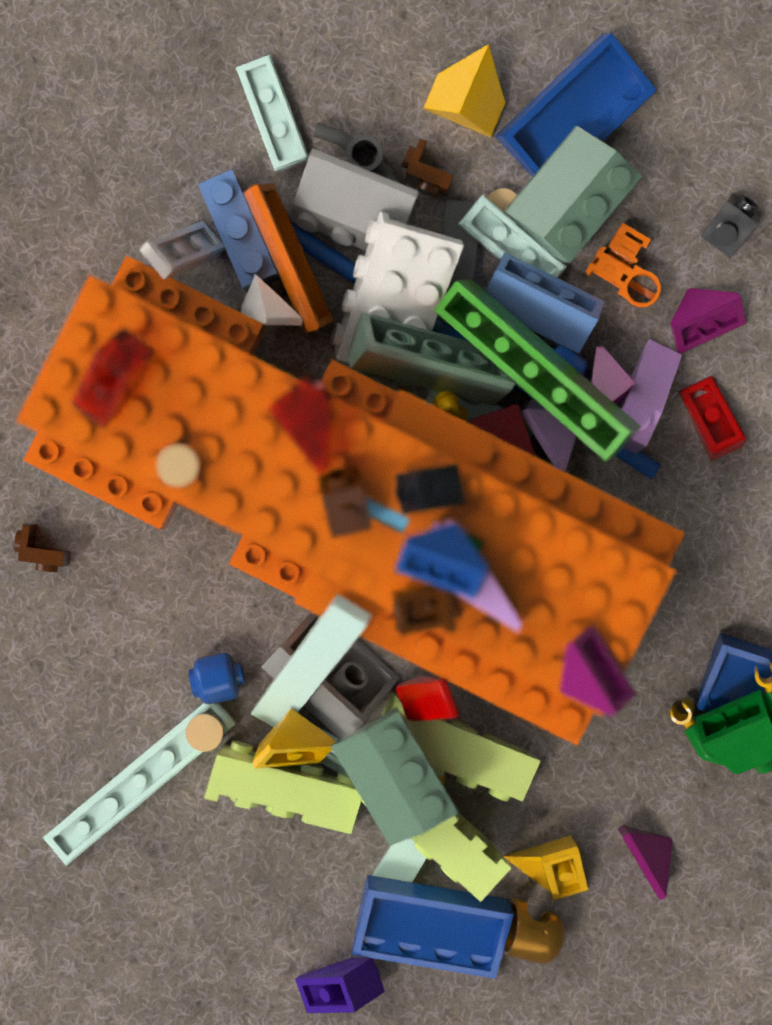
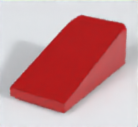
M712 376L679 391V395L711 461L744 446L746 437ZM707 391V393H704L693 399V396L697 392Z
M417 676L396 686V692L408 720L425 721L458 716V710L447 681L443 678Z

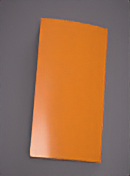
M275 183L251 186L244 192L245 199L292 306L302 317L301 326L304 333H309L333 322V316Z

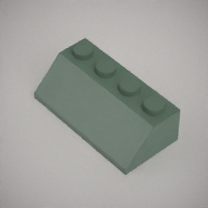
M364 312L361 313L348 350L350 367L365 376L374 377L379 375L387 377L401 386L417 385L426 388L435 395L442 391H451L465 402L473 405L484 403L493 406L507 395L515 384L512 378L469 341Z

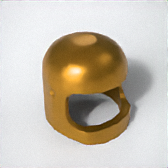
M512 898L510 903L514 915L505 944L504 954L539 964L552 962L561 952L564 943L565 928L562 919L556 913L546 910L542 914L540 922L533 920L528 914L527 902L518 898Z

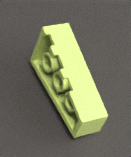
M391 692L382 715L396 706L398 707L438 776H443L445 772L456 775V781L464 786L476 789L479 784L489 788L488 793L502 801L508 802L510 797L523 802L541 760L531 752L484 732L483 736L478 735V730L455 719H452L450 723L445 722L446 719L408 720L398 694Z
M232 740L231 745L223 744L216 756L204 799L217 802L220 794L230 797V800L235 802L234 805L250 810L251 807H258L261 804L265 805V810L274 816L294 818L295 813L302 815L301 820L304 823L348 834L352 833L362 798L347 774L338 772L337 777L323 773L324 768L317 764L254 768L253 759L256 752L252 751V745Z
M459 813L426 833L411 838L415 842L414 846L423 856L430 861L433 858L441 865V870L450 879L462 884L480 902L511 869V866L495 845Z

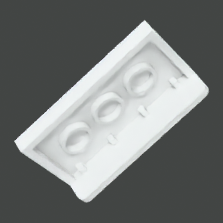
M384 212L379 213L377 221L371 220L365 236V242L369 243L365 256L359 255L354 267L353 277L357 278L353 290L347 289L343 298L342 311L345 314L341 324L336 322L332 330L330 344L334 345L336 359L350 363L348 350L362 312L432 331L438 316L434 309L447 292L463 249L462 240L391 220L389 215Z

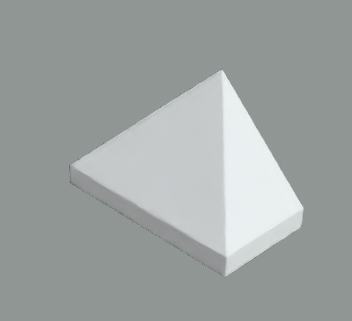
M255 274L241 306V313L264 325H302V317Z

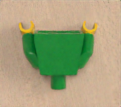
M757 666L754 669L755 679L760 686L765 688L766 694H762L761 690H757L695 717L696 723L692 718L695 706L689 698L685 697L682 700V705L687 710V714L678 712L674 704L670 710L672 721L679 725H684L687 729L684 733L698 756L702 760L720 766L724 765L733 774H741L753 768L759 774H765L772 770V676L769 678L760 677Z

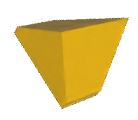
M489 44L438 73L423 109L491 138L506 102Z
M290 708L259 743L253 759L254 768L319 764L333 750L331 745L335 741Z
M572 835L503 856L550 892L553 901L588 890L580 852Z

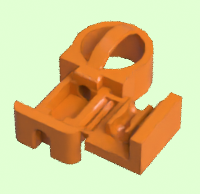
M622 223L608 245L611 248L609 253H605L607 250L605 246L598 250L594 260L586 270L587 276L590 277L594 273L619 288L620 290L617 295L637 308L652 306L658 300L661 292V284L658 277L652 272L643 270L637 265L631 269L633 263L637 264L639 259L635 258L641 247L646 249L651 239ZM637 276L650 277L654 281L655 286H657L656 294L632 279ZM629 286L651 301L647 303L635 301L627 292V287Z

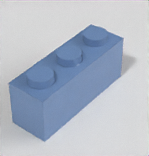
M231 169L199 183V189L245 293L248 292L255 274L266 284L279 280L280 278L233 170Z
M504 252L486 289L488 294L533 333H538L554 341L558 346H566L577 353H580L599 319L605 301Z

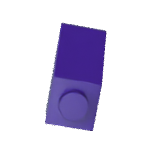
M367 957L349 958L295 978L307 1013L356 1012L385 992L374 959Z

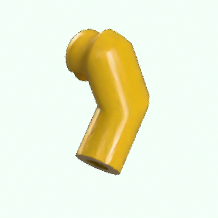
M442 391L434 399L433 406L465 422L469 415L468 410L458 404L459 399L454 392Z

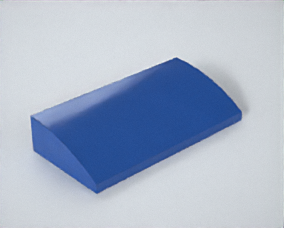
M612 33L601 34L501 129L495 137L533 177L575 126L580 127L603 142L657 90Z
M719 633L695 704L696 709L709 712L757 690H761L762 694H766L765 688L756 682L754 669L757 666L759 676L762 678L772 676L769 663L772 662V650Z
M367 875L358 913L352 955L496 979L514 915L510 899L486 896L480 902L470 892Z

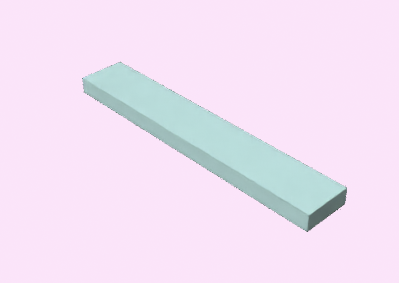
M337 594L257 701L251 715L274 727L290 708L298 713L368 625L372 614Z
M220 702L215 704L203 703L43 837L66 866L202 753V751L194 749L186 738V728L192 718L201 713L214 714L223 723L224 734L236 725V721Z

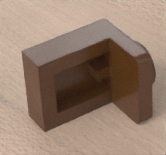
M420 138L416 148L409 146L403 160L402 167L407 169L406 180L418 184L417 190L425 195L437 198L438 194L446 196L451 186L453 175L421 163L427 141Z
M357 467L349 469L336 468L327 474L320 475L318 477L320 493L331 537L335 538L372 529L359 469Z
M26 523L22 525V530H17L14 540V551L19 552L18 561L36 563L35 570L45 572H58V566L64 567L69 565L71 551L35 546L37 524Z
M433 584L392 591L396 632L400 635L442 628L447 633L456 631L455 618H459L460 607L458 599L452 591Z

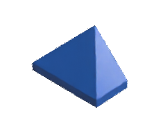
M453 523L407 537L394 571L475 599L487 572L488 565L458 524Z

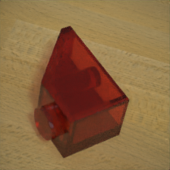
M122 327L95 352L71 405L105 429L144 378L157 351Z
M305 377L267 408L317 473L321 475L327 470L334 418V411L329 404L335 398L320 379L313 384L308 377Z

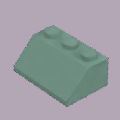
M575 126L503 212L559 261L570 263L643 176L615 149L580 127Z
M397 706L331 745L389 846L424 834L458 814L454 802Z

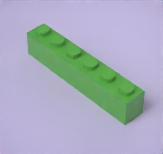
M457 280L434 309L435 312L605 461L618 455L641 428L637 422L474 280Z

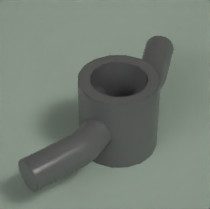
M319 122L317 123L313 136L343 148L346 151L348 163L402 184L393 169L383 162V148L377 138L365 134L353 138L342 130ZM370 148L376 153L373 158L374 163L368 166H361L359 162L353 160L356 151Z

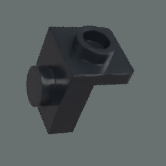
M732 193L722 209L703 231L701 237L731 258L758 225L762 216L758 211V205L745 195L739 197Z
M458 463L413 470L395 475V495L403 515L465 504Z

